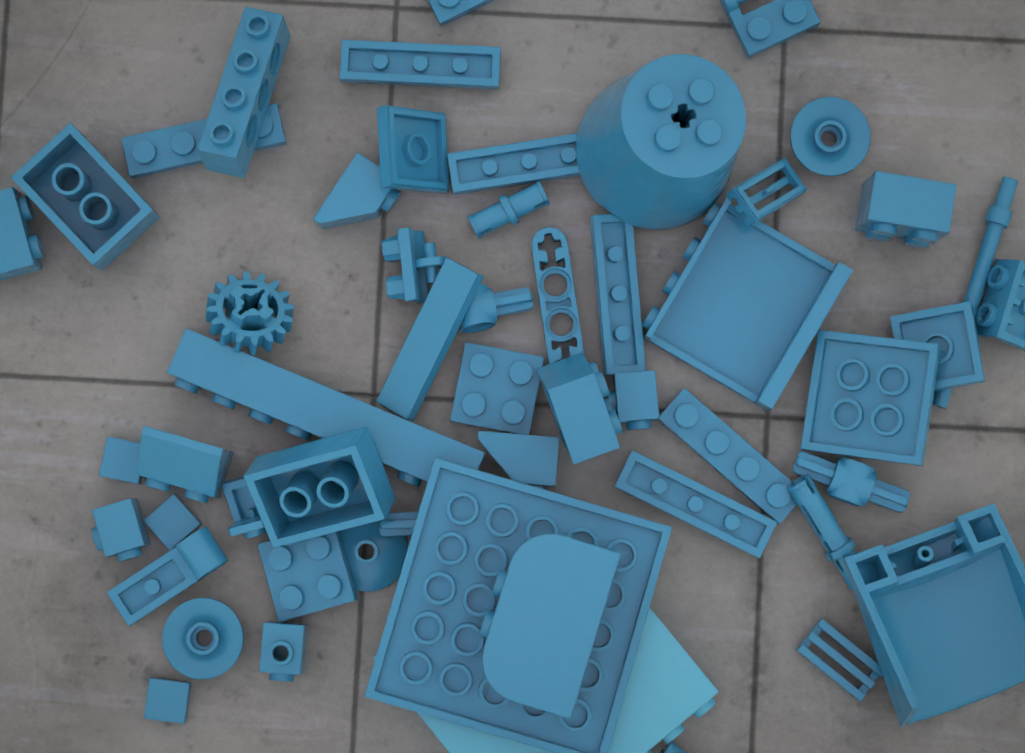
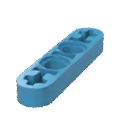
M546 227L540 229L532 240V256L548 363L551 364L562 360L561 347L553 350L552 342L566 343L576 339L577 347H568L569 356L581 352L584 355L568 242L560 230L554 227ZM546 236H552L553 242H560L561 247L555 249V262L564 261L565 268L550 267L543 271L540 270V264L548 265L546 251L538 249V245L544 243ZM557 274L566 280L567 289L562 295L551 296L545 291L544 281L548 276ZM566 314L571 318L573 328L569 334L558 336L551 331L549 325L554 315Z

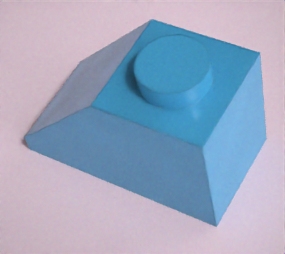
M357 152L313 220L320 228L327 229L375 219L380 216L383 210L389 213L393 209L401 192L397 189L381 188L380 167Z
M478 431V441L511 480L547 490V487H555L559 450L558 437Z

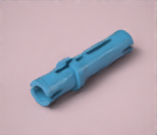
M810 475L801 476L788 485L787 490L797 502L803 515L826 550L824 552L826 559L834 563L849 590H853L843 560L846 557L857 554L854 549L856 544L851 537L847 538L844 531H842Z

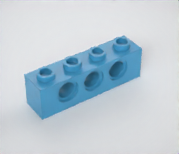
M249 7L244 8L197 149L206 170L245 178L291 38L284 15Z

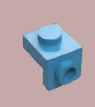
M244 476L224 482L222 488L234 523L228 528L230 536L244 533L245 538H252L265 533L266 529Z

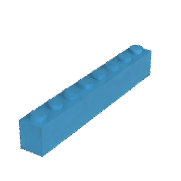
M187 328L167 371L168 374L177 377L174 383L175 386L197 394L199 387L214 393L211 401L230 409H234L237 402L251 408L248 416L271 425L273 418L288 424L286 432L308 440L310 433L320 438H326L368 426L383 467L388 465L400 470L397 478L417 487L420 486L422 480L428 482L434 458L479 470L486 455L480 450L242 351L235 353L234 348L228 345L221 346L220 342Z

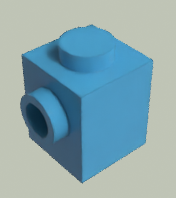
M655 370L615 373L613 375L614 391H609L610 395L607 398L612 409L615 410L620 424L626 423L627 431L650 429V421H657L659 419Z
M129 498L92 510L96 527L91 529L93 541L98 551H104L105 557L117 555L119 562L142 556L141 548L151 545L138 499Z
M264 622L259 672L270 673L269 680L292 682L294 681V675L304 673L308 624Z

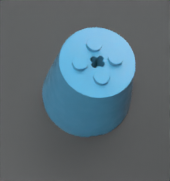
M673 54L660 57L606 87L587 108L580 122L576 139V161L579 174L594 201L620 218L624 223L650 230L676 228L688 224L703 215L713 206L714 202L720 198L725 190L745 133L746 111L738 87L732 78L719 66L707 59L689 54ZM674 116L678 117L679 121L682 120L685 127L680 128V122L674 123L672 118Z

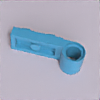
M207 526L182 540L175 548L108 591L107 594L129 627L199 582L229 560Z

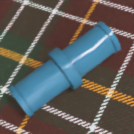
M540 181L509 197L504 194L498 197L499 202L473 215H468L467 217L478 239L508 223H511L513 226L519 223L518 218L545 205H549L550 202Z

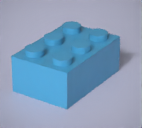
M71 122L10 177L85 258L101 271L110 265L160 218L155 210Z
M368 426L257 456L243 475L273 548L384 520L396 500Z

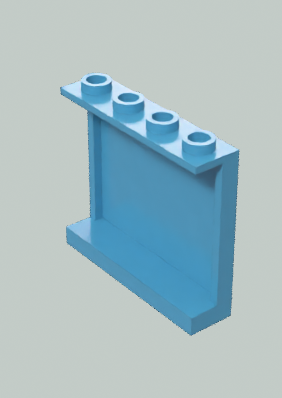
M727 197L722 206L714 202L703 224L709 228L702 240L694 237L682 258L689 262L682 274L680 275L674 271L662 291L668 295V298L662 308L659 309L653 306L642 325V327L648 329L644 339L768 412L773 409L853 270L840 262L836 265L761 221L748 227L744 222L748 218L745 212L739 214L735 206L730 204L731 201Z

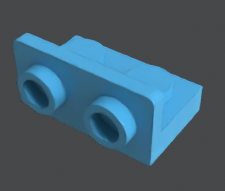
M996 259L988 274V284L981 306L976 313L977 333L979 337L993 338L1025 351V262L1022 260Z

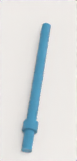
M1010 177L1002 178L994 206H989L985 218V223L988 225L963 301H971L975 317L1003 228H1008L1013 213L1009 209L1018 181ZM953 388L935 391L932 405L946 409Z

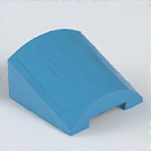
M995 503L957 516L952 523L887 547H883L881 544L844 558L843 561L900 727L959 709L1025 682V566Z

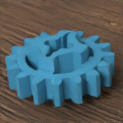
M244 271L242 280H237L232 274L228 275L226 285L217 282L214 293H209L205 321L211 322L209 333L211 335L221 333L219 344L224 346L229 342L234 343L235 353H239L243 346L249 348L251 355L256 354L258 346H262L264 350L270 352L273 341L282 344L286 332L291 330L294 305L288 303L289 292L283 291L278 293L279 282L275 280L270 284L265 283V274L262 273L256 280L251 279L248 271ZM223 307L226 309V316L224 314Z

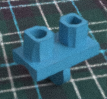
M409 227L398 229V235L381 242L385 261H401L402 275L387 277V296L392 299H402L421 304L425 302L430 292V284L434 283L438 275V269L442 267L446 257L436 256L435 243H425L424 231H414Z

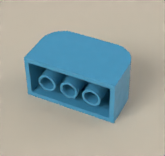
M544 534L527 540L517 549L511 559L508 571L499 569L492 595L499 596V601L495 612L487 609L479 634L487 638L482 658L484 673L488 682L498 694L508 700L571 719L621 553L558 534Z

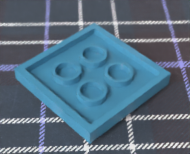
M818 330L800 449L923 467L941 346L934 343Z

